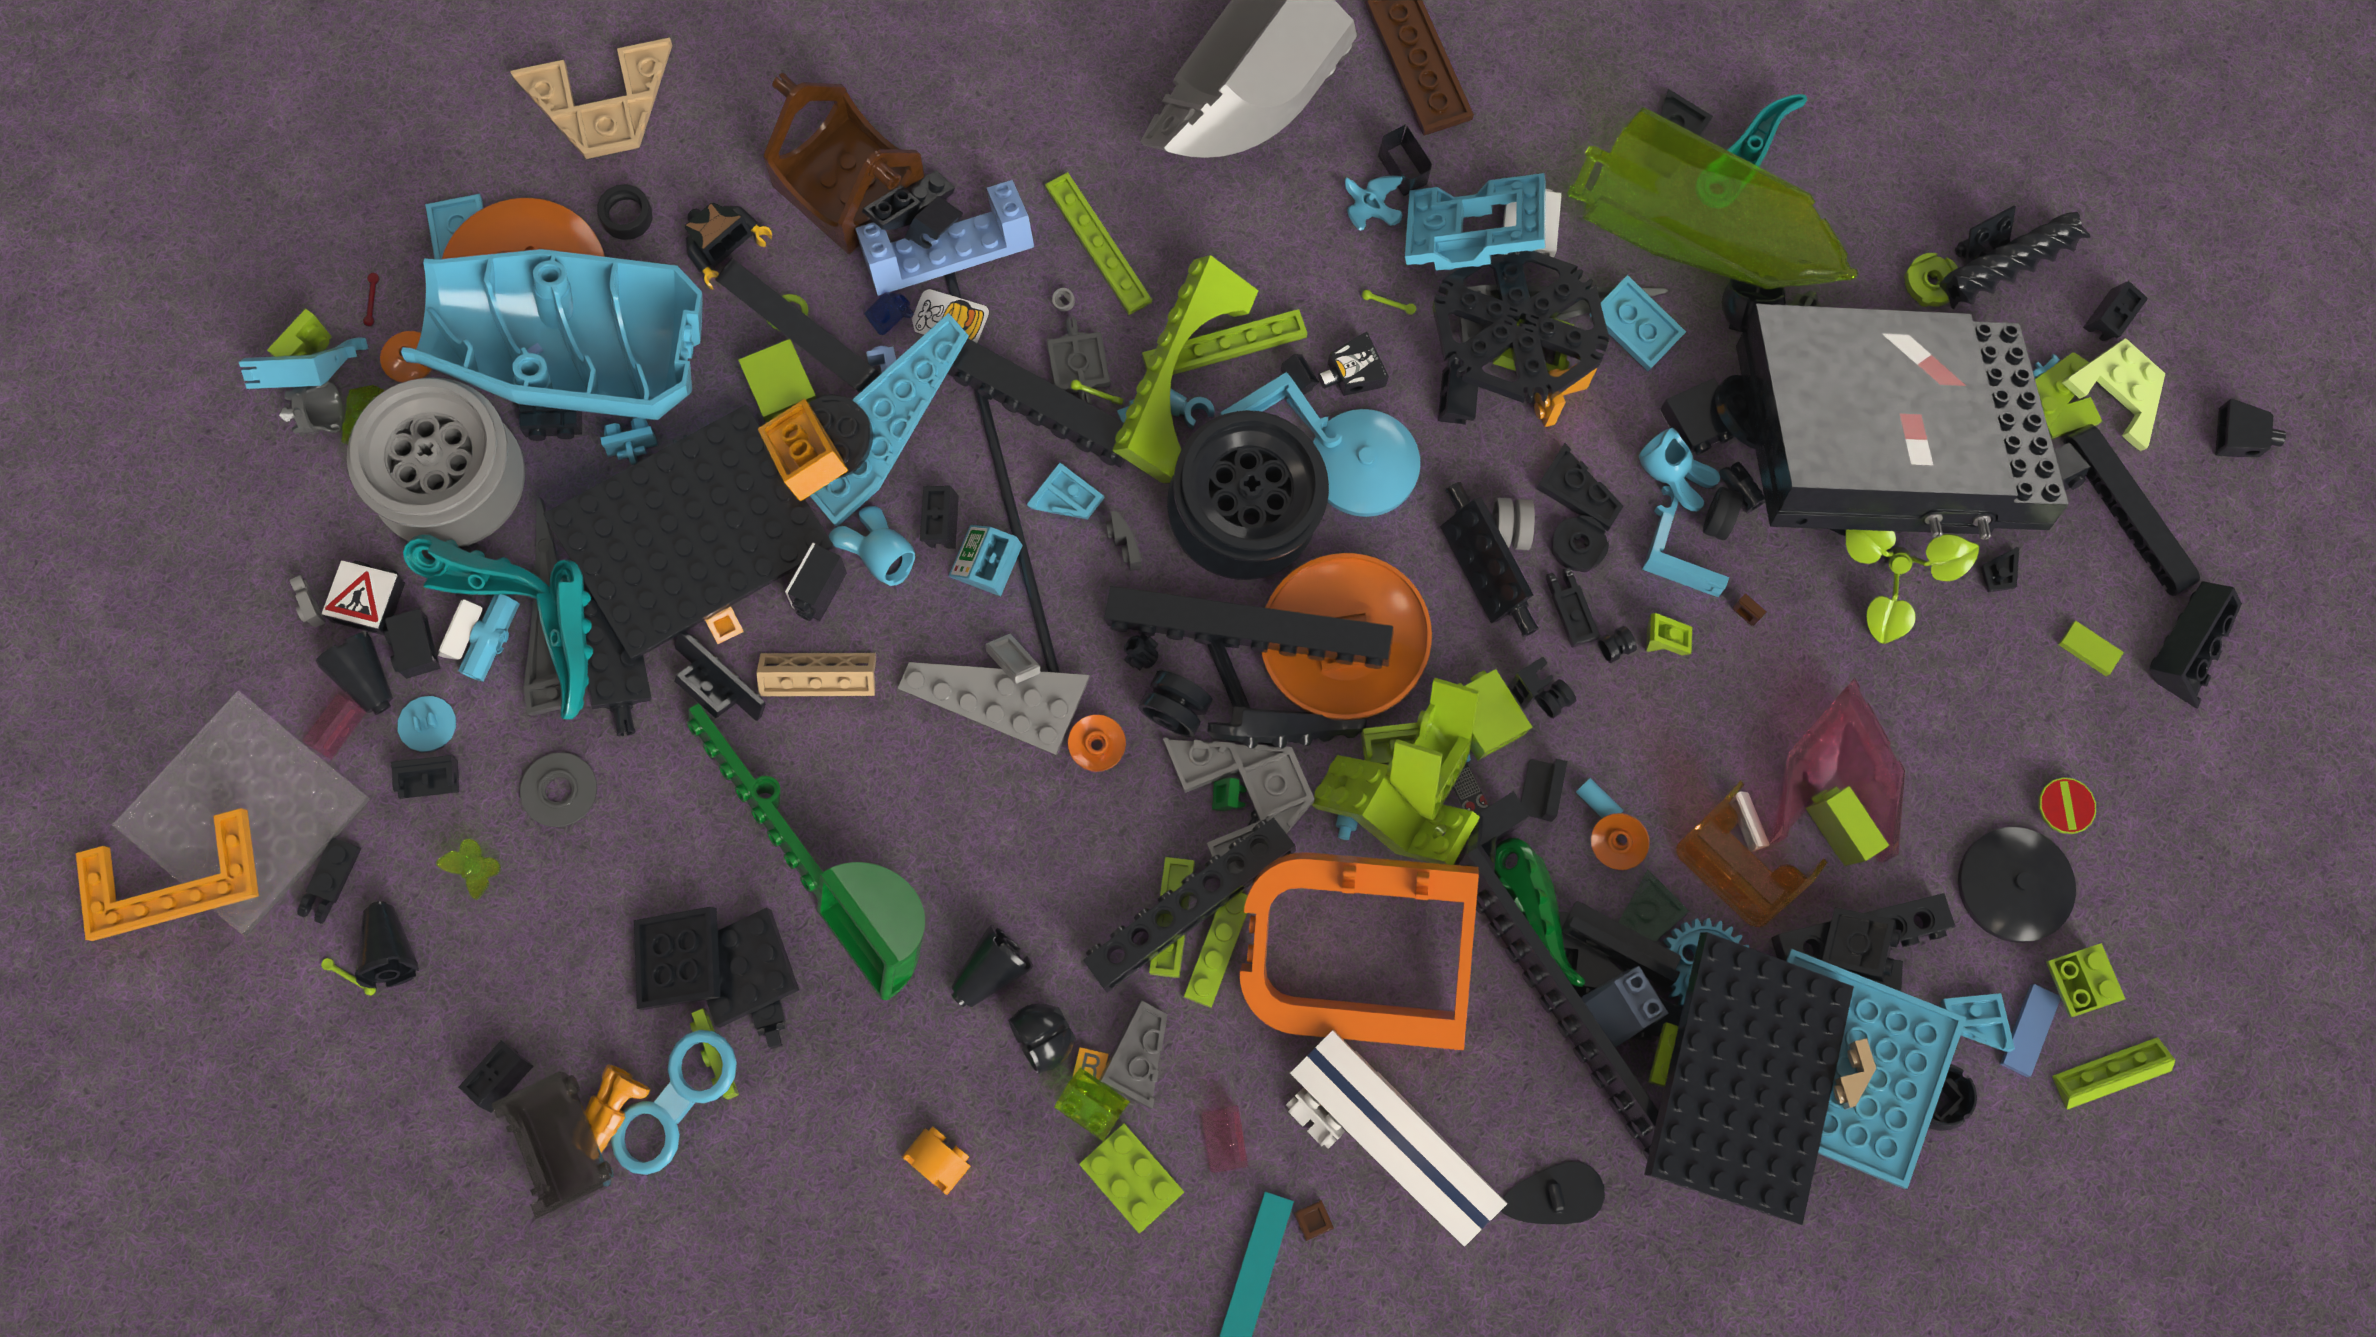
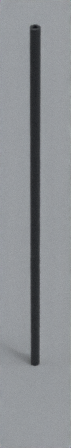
M955 272L944 275L949 295L961 298ZM974 389L1012 535L1016 536L1023 545L1018 559L1048 672L1060 673L988 399L982 397L978 390Z

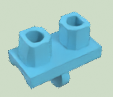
M644 418L633 419L631 421L632 430L622 432L620 424L605 425L604 437H601V443L608 457L617 455L618 460L629 458L631 465L638 463L637 456L647 454L646 448L658 446L656 436Z

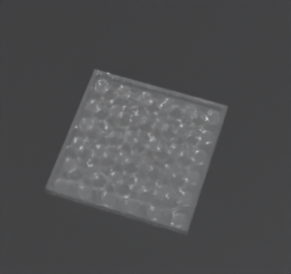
M238 690L112 825L183 884L221 873L213 816L240 808L248 810L259 896L212 909L239 933L247 936L321 855L329 841L341 833L370 801V798Z

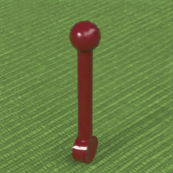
M371 273L367 277L370 283L367 315L364 317L363 323L368 327L374 325L375 322L372 317L376 284L380 280L376 273Z

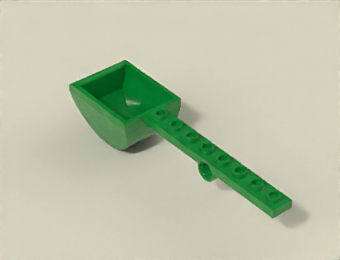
M698 703L689 708V721H687L689 730L695 737L699 736L704 742L703 748L711 759L715 757L720 764L719 770L726 780L731 779L736 786L735 792L742 802L747 801L750 805L755 821L759 825L764 824L768 830L767 835L771 843L775 847L780 846L783 850L786 863L791 869L796 868L799 872L804 888L808 892L813 891L818 898L817 912L879 997L882 1000H889L908 983L916 969L924 935L925 913L922 902L915 890L897 873L872 863H843L823 872L777 810L780 805V784L778 781L770 776H761L754 779ZM762 793H768L771 795V797L762 798L759 795Z

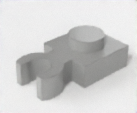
M301 575L290 579L299 604L296 607V611L303 622L307 621L314 628L325 624L326 622L316 599L312 596L307 580H303Z

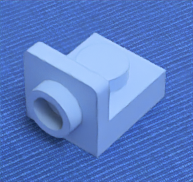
M878 346L866 352L869 365H880L882 373L896 361L894 347Z

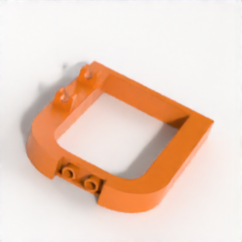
M1308 852L1293 853L1274 860L1255 878L1249 890L1244 908V913L1256 914V916H1250L1249 933H1254V945H1248L1247 962H1252V964L1242 963L1240 969L1241 989L1250 1009L1265 1024L1289 1034L1326 1037L1334 1030L1342 1039L1464 1050L1479 877L1478 867ZM1296 888L1339 891L1349 894L1362 893L1408 897L1417 900L1430 899L1463 902L1454 1011L1302 998L1282 994L1273 987L1267 977L1266 970L1271 903L1282 892Z

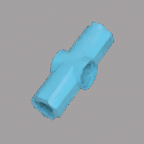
M494 594L482 621L479 620L471 631V645L458 670L461 674L484 682L496 654H500L504 649L502 647L503 642L507 643L509 626L520 605L517 601L503 594Z

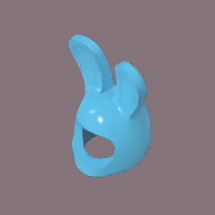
M1669 428L1659 433L1639 454L1640 463L1645 471L1657 481L1669 484L1681 505L1690 511L1697 512L1701 510L1704 500L1690 487L1684 478L1686 477L1705 488H1712L1720 481V475L1717 470L1693 459L1689 447L1674 428Z
M867 506L859 511L860 521L870 531L868 536L865 537L846 526L836 527L830 532L828 537L833 546L859 555L869 572L876 579L889 586L902 583L912 569L915 560L914 548L902 535L888 528L882 510L876 506ZM902 556L903 560L899 569L890 575L886 574L891 564Z

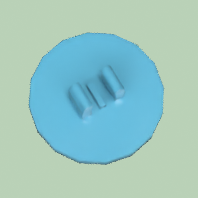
M434 696L419 697L409 702L398 718V733L402 742L410 749L419 752H432L443 747L452 738L456 729V716L452 707L443 699Z

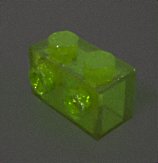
M1080 1067L1068 1082L1054 1108L1104 1142L1130 1101Z

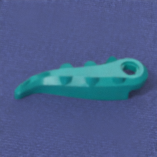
M1791 95L1768 104L1756 115L1745 132L1732 146L1708 163L1706 169L1697 179L1695 186L1697 198L1702 204L1709 208L1721 209L1728 207L1738 198L1764 160L1781 120L1790 112L1803 107L1807 101L1806 95ZM1719 184L1723 187L1724 192L1722 194H1714L1710 190V185Z
M421 534L414 536L405 545L403 551L404 560L408 567L416 574L427 578L423 585L425 588L460 594H518L535 599L537 593H550V586L542 579L519 566L511 564L508 558L488 559L485 558V555L480 550H474L469 553L459 549L456 541L452 539L444 542L431 535ZM422 550H428V553L435 560L426 559L422 554Z
M561 560L554 565L551 572L550 593H537L536 600L545 640L561 685V718L573 719L583 708V697L585 689L589 684L588 660L593 654V648L587 645L586 634L592 628L590 620L584 618V606L590 602L591 597L588 592L584 591L583 574L576 562Z

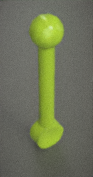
M1368 289L1362 292L1364 300L1372 299L1405 310L1409 315H1413L1416 312L1414 304L1404 305L1372 294Z
M1075 379L1070 384L1073 390L1077 391L1080 389L1112 401L1114 404H1123L1124 399L1082 385L1079 380Z
M326 958L322 961L321 966L324 970L334 971L364 989L366 995H373L376 992V988L360 986L356 983V977L336 966L332 959Z

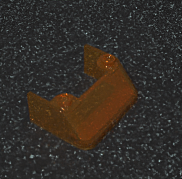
M1740 780L1682 838L1676 847V852L1679 859L1747 924L1753 927H1762L1809 887L1828 862L1823 858L1805 875L1795 866L1789 864L1780 865L1773 872L1770 871L1730 833L1738 822V815L1735 809L1728 803L1745 785Z

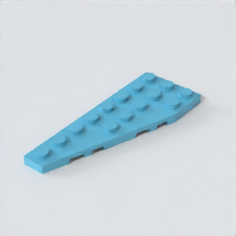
M949 313L852 400L866 412L873 429V443L870 453L865 462L855 472L846 477L833 480L810 495L837 527L880 489L968 339L969 335Z

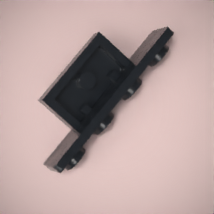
M686 631L680 632L677 636L675 649L692 664L679 672L674 682L714 718H718L733 705L737 704L755 721H758L762 717L766 705L762 697L745 685L737 674L732 673L726 668L716 655L707 651L696 637L691 636Z

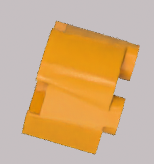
M933 1126L929 1131L925 1128L903 1154L902 1158L948 1195L970 1168V1165L966 1163L969 1156L956 1145L952 1150L943 1143L946 1137Z

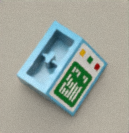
M970 525L949 577L1001 597L1023 545L1014 535L992 527Z

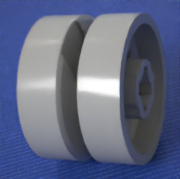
M1496 498L1493 505L1492 518L1508 548L1512 541L1514 550H1530L1535 523L1533 500L1517 499L1513 506L1511 498Z

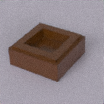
M1746 593L1732 607V610L1751 626H1754L1767 612Z
M1322 1200L1294 1212L1305 1241L1334 1229Z

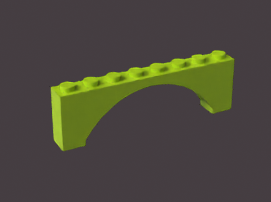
M1211 255L1195 259L1188 268L1189 274L1185 283L1178 291L1179 297L1168 314L1167 325L1158 337V346L1154 355L1147 363L1148 369L1144 378L1137 386V394L1133 403L1126 411V420L1123 427L1116 434V443L1112 450L1161 483L1171 482L1181 452L1172 421L1170 389L1173 369L1182 347L1201 325L1222 314H1229L1232 317L1249 314L1259 291Z

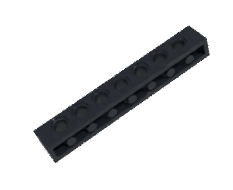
M1274 817L1269 821L1266 819L1260 821L1253 827L1251 835L1245 839L1243 837L1236 839L1229 845L1230 850L1223 856L1218 854L1206 862L1204 870L1198 874L1196 872L1189 874L1182 880L1180 888L1174 892L1172 890L1165 892L1158 898L1157 901L1159 903L1150 910L1149 908L1141 910L1134 916L1135 921L1128 927L1120 926L1110 934L1111 939L1103 945L1098 943L1086 952L1087 957L1083 959L1084 963L1107 993L1252 885L1258 874L1271 862L1296 852L1295 844ZM1256 844H1265L1268 847L1267 852L1262 856L1254 855L1252 848ZM1234 861H1240L1244 864V868L1240 873L1234 874L1229 872V865ZM1214 878L1220 881V887L1216 891L1211 892L1205 889V883L1209 879ZM1187 896L1197 899L1196 905L1191 909L1181 907L1182 900ZM1163 914H1170L1173 917L1172 923L1167 927L1157 925L1158 918ZM1138 932L1149 934L1148 941L1143 945H1136L1133 942L1134 936ZM1114 950H1123L1125 956L1121 962H1110V955Z

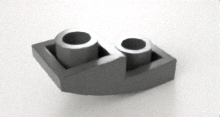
M1111 511V521H1106L1108 538H1114L1115 546L1126 545L1121 546L1123 563H1129L1130 571L1141 570L1140 552L1132 531L1117 511Z

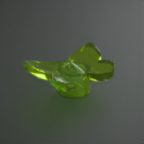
M465 839L461 842L459 852L451 851L443 855L436 861V864L446 872L461 874V877L465 878L470 896L478 900L489 886L488 878L498 875L501 865L494 858H483L480 845L472 839Z

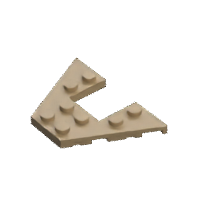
M670 38L617 48L627 95L579 106L574 104L567 66L564 60L512 70L511 74L513 79L586 159L640 148L669 58L672 42Z

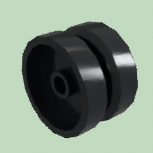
M1164 670L1157 671L1150 684L1153 692L1144 694L1138 709L1154 723L1178 735L1194 737L1201 723L1197 715H1206L1212 703V697L1204 689L1180 675Z

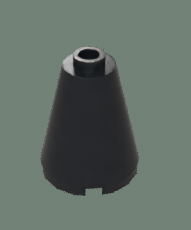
M367 631L346 638V643L338 647L335 644L316 659L318 667L366 713L374 712L375 715H378L391 707L389 702L393 699L373 640Z
M384 901L373 902L363 911L355 970L356 983L367 988H376V983L385 982L387 988L404 984L416 977V970L419 971L418 962L395 908Z
M990 925L952 984L951 988L954 992L951 995L962 1007L966 1005L973 1007L1029 972L1033 968V964L1028 956L1024 959L1019 956L1021 948L999 928L995 930L994 925Z

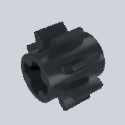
M1145 634L1132 636L1124 646V652L1128 654L1124 661L1132 668L1136 667L1139 671L1142 668L1152 667L1159 656L1155 650L1158 643Z

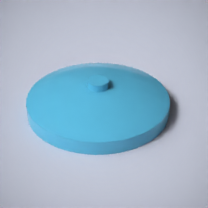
M1369 409L1347 411L1329 420L1327 427L1322 428V431L1329 438L1335 437L1336 434L1342 435V441L1338 446L1333 448L1325 447L1315 437L1313 443L1319 450L1328 473V503L1334 508L1355 516H1377L1397 508L1413 491L1420 472L1418 446L1408 429L1392 416Z

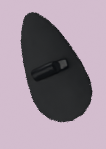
M1582 1162L1562 1163L1534 1174L1515 1185L1503 1197L1507 1205L1501 1212L1515 1220L1526 1223L1563 1225L1581 1223L1593 1218L1601 1210L1605 1199L1604 1184L1600 1175L1591 1166Z

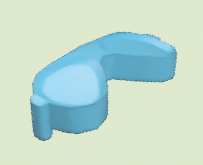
M2052 354V359L2044 367L2037 362L2035 364L2037 369L2033 371L2034 378L2036 379L2056 365L2060 359Z

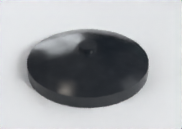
M2005 827L1991 831L1981 836L1968 848L1959 867L1958 888L1966 911L1983 930L1999 939L2015 943H2025L2045 938L2056 932L2066 922L2073 910L2076 898V881L2072 867L2061 849L2050 839L2036 831L2021 827Z

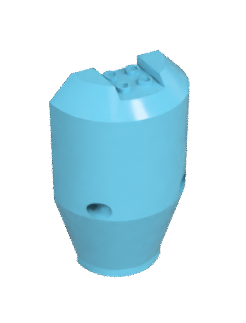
M544 249L438 260L424 258L426 302L423 327L416 350L402 347L401 353L406 362L424 365L522 405L658 420L690 395L692 380L688 358L692 359L693 348L700 344L702 291L678 266ZM536 343L543 349L539 354L527 352V349Z

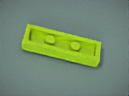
M702 1008L691 1013L694 1019L690 1023L692 1032L698 1030L715 1032L706 1010ZM702 1042L705 1049L701 1050V1055L706 1067L712 1066L715 1077L711 1081L714 1086L722 1074L723 1063L721 1055L714 1046ZM734 1080L729 1090L723 1094V1097L727 1100L739 1095Z

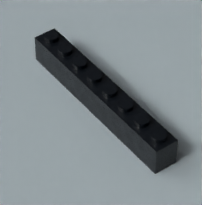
M969 338L966 340L947 373L958 384L965 387L970 386L978 390L982 397L989 400L994 399L1002 403L1006 410L1012 413L1018 412L1026 416L1030 423L1036 426L1042 425L1050 429L1051 433L1056 437L1072 441L1080 450L1096 454L1107 465H1116L1121 468L1126 459L1112 450L1116 443V434L1123 427L1124 422Z

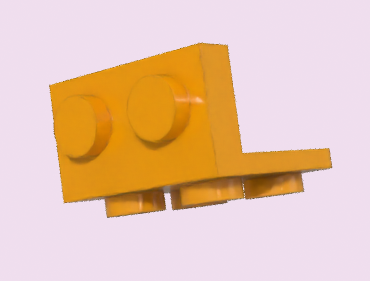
M1597 368L1552 400H1550L1549 393L1544 402L1539 393L1535 394V414L1538 419H1542L1544 427L1555 425L1566 403L1563 395L1587 389ZM1554 369L1548 373L1553 377H1559L1570 369L1562 371Z

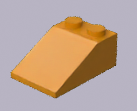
M806 399L798 402L758 428L783 481L800 501L848 471L839 452Z

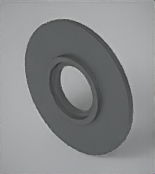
M552 753L535 761L524 774L520 786L521 803L527 814L536 822L548 827H565L576 823L590 811L597 795V781L594 772L584 760L569 753ZM562 777L567 779L572 788L570 796L562 802L549 800L546 795L547 784L554 778Z

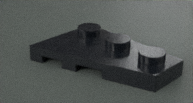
M1564 443L1536 489L1577 514L1597 520L1608 532L1622 510L1623 505L1602 482H1597L1587 471L1588 467L1583 461L1579 462L1570 452L1571 448Z

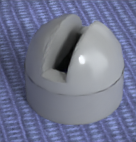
M1060 288L1054 292L1052 302L1058 310L1069 311L1075 305V296L1069 289ZM1062 295H1063V296L1068 300V302H1069V304L1066 305V306H1065V304L1059 299Z

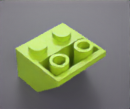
M2102 943L2046 962L2069 1018L2125 1000Z

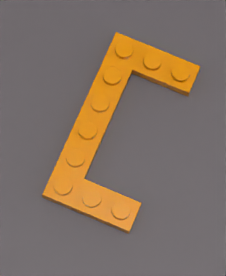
M240 808L213 816L220 874L128 899L116 901L110 847L101 846L76 853L85 940L95 941L258 897L248 810Z

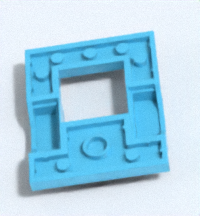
M1545 174L1488 180L1477 194L1453 197L1438 187L1410 190L1405 247L1406 264L1421 265L1434 262L1436 271L1453 270L1455 268L1479 267L1491 264V255L1494 254L1503 255L1510 252L1534 251L1545 248ZM1517 202L1516 226L1463 232L1464 217H1481L1492 214L1493 205H1506Z

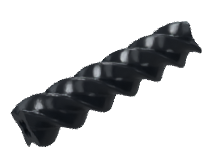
M2078 212L2062 214L2052 219L2049 223L2038 226L2028 234L2019 236L2008 244L1992 250L1989 254L1971 261L1968 265L1955 269L1945 276L1939 285L1948 295L1952 309H1955L1959 302L1973 305L1979 291L1994 294L2000 280L2015 283L2020 270L2034 273L2040 259L2055 262L2060 249H2068L2074 252L2079 239L2090 238V234L2082 226Z

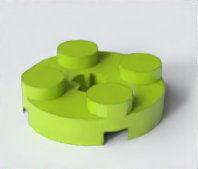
M1937 253L1920 255L1905 272L1906 289L1919 305L1923 307H1938L1949 302L1948 295L1939 284L1945 276L1957 269L1958 266L1948 257L1943 259L1938 257ZM1927 275H1930L1932 278H1938L1939 281L1936 285L1928 281L1929 277Z

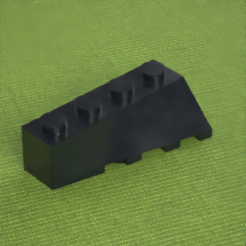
M2202 581L2197 590L2192 593L2190 602L2184 612L2178 616L2175 627L2170 635L2165 638L2163 647L2157 657L2153 658L2149 668L2158 685L2197 709L2202 700L2200 697H2197L2201 686L2207 687L2211 679V675L2207 674L2212 660L2218 661L2222 653V636H2229L2242 605L2234 587Z

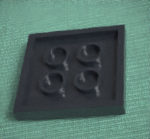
M709 906L634 920L637 1009L647 1010L721 997L717 908Z
M766 907L718 930L721 997L706 1000L716 1027L721 1028L799 991L771 909Z

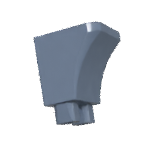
M1639 966L1620 973L1581 997L1615 1048L1656 1024L1668 1014Z

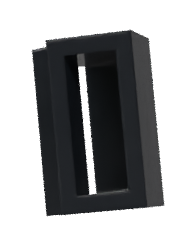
M1293 354L1282 363V373L1287 372L1303 395L1312 391L1313 387L1319 383L1302 354Z

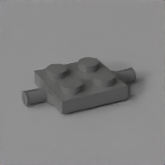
M1071 317V327L1070 318H1067L1065 323L1068 334L1061 338L1047 340L1054 385L1068 393H1079L1081 400L1085 401L1086 398V402L1092 405L1090 393L1080 389L1077 391L1073 390L1070 384L1076 379L1082 385L1093 389L1110 386L1101 332L1088 334L1078 332L1077 319Z

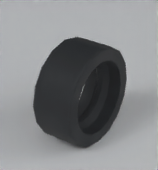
M622 184L607 189L601 195L597 204L599 219L605 231L614 238L621 240L635 239L649 229L653 220L652 208L645 193L632 185ZM622 200H634L641 207L640 215L628 224L613 223L609 217L610 209Z

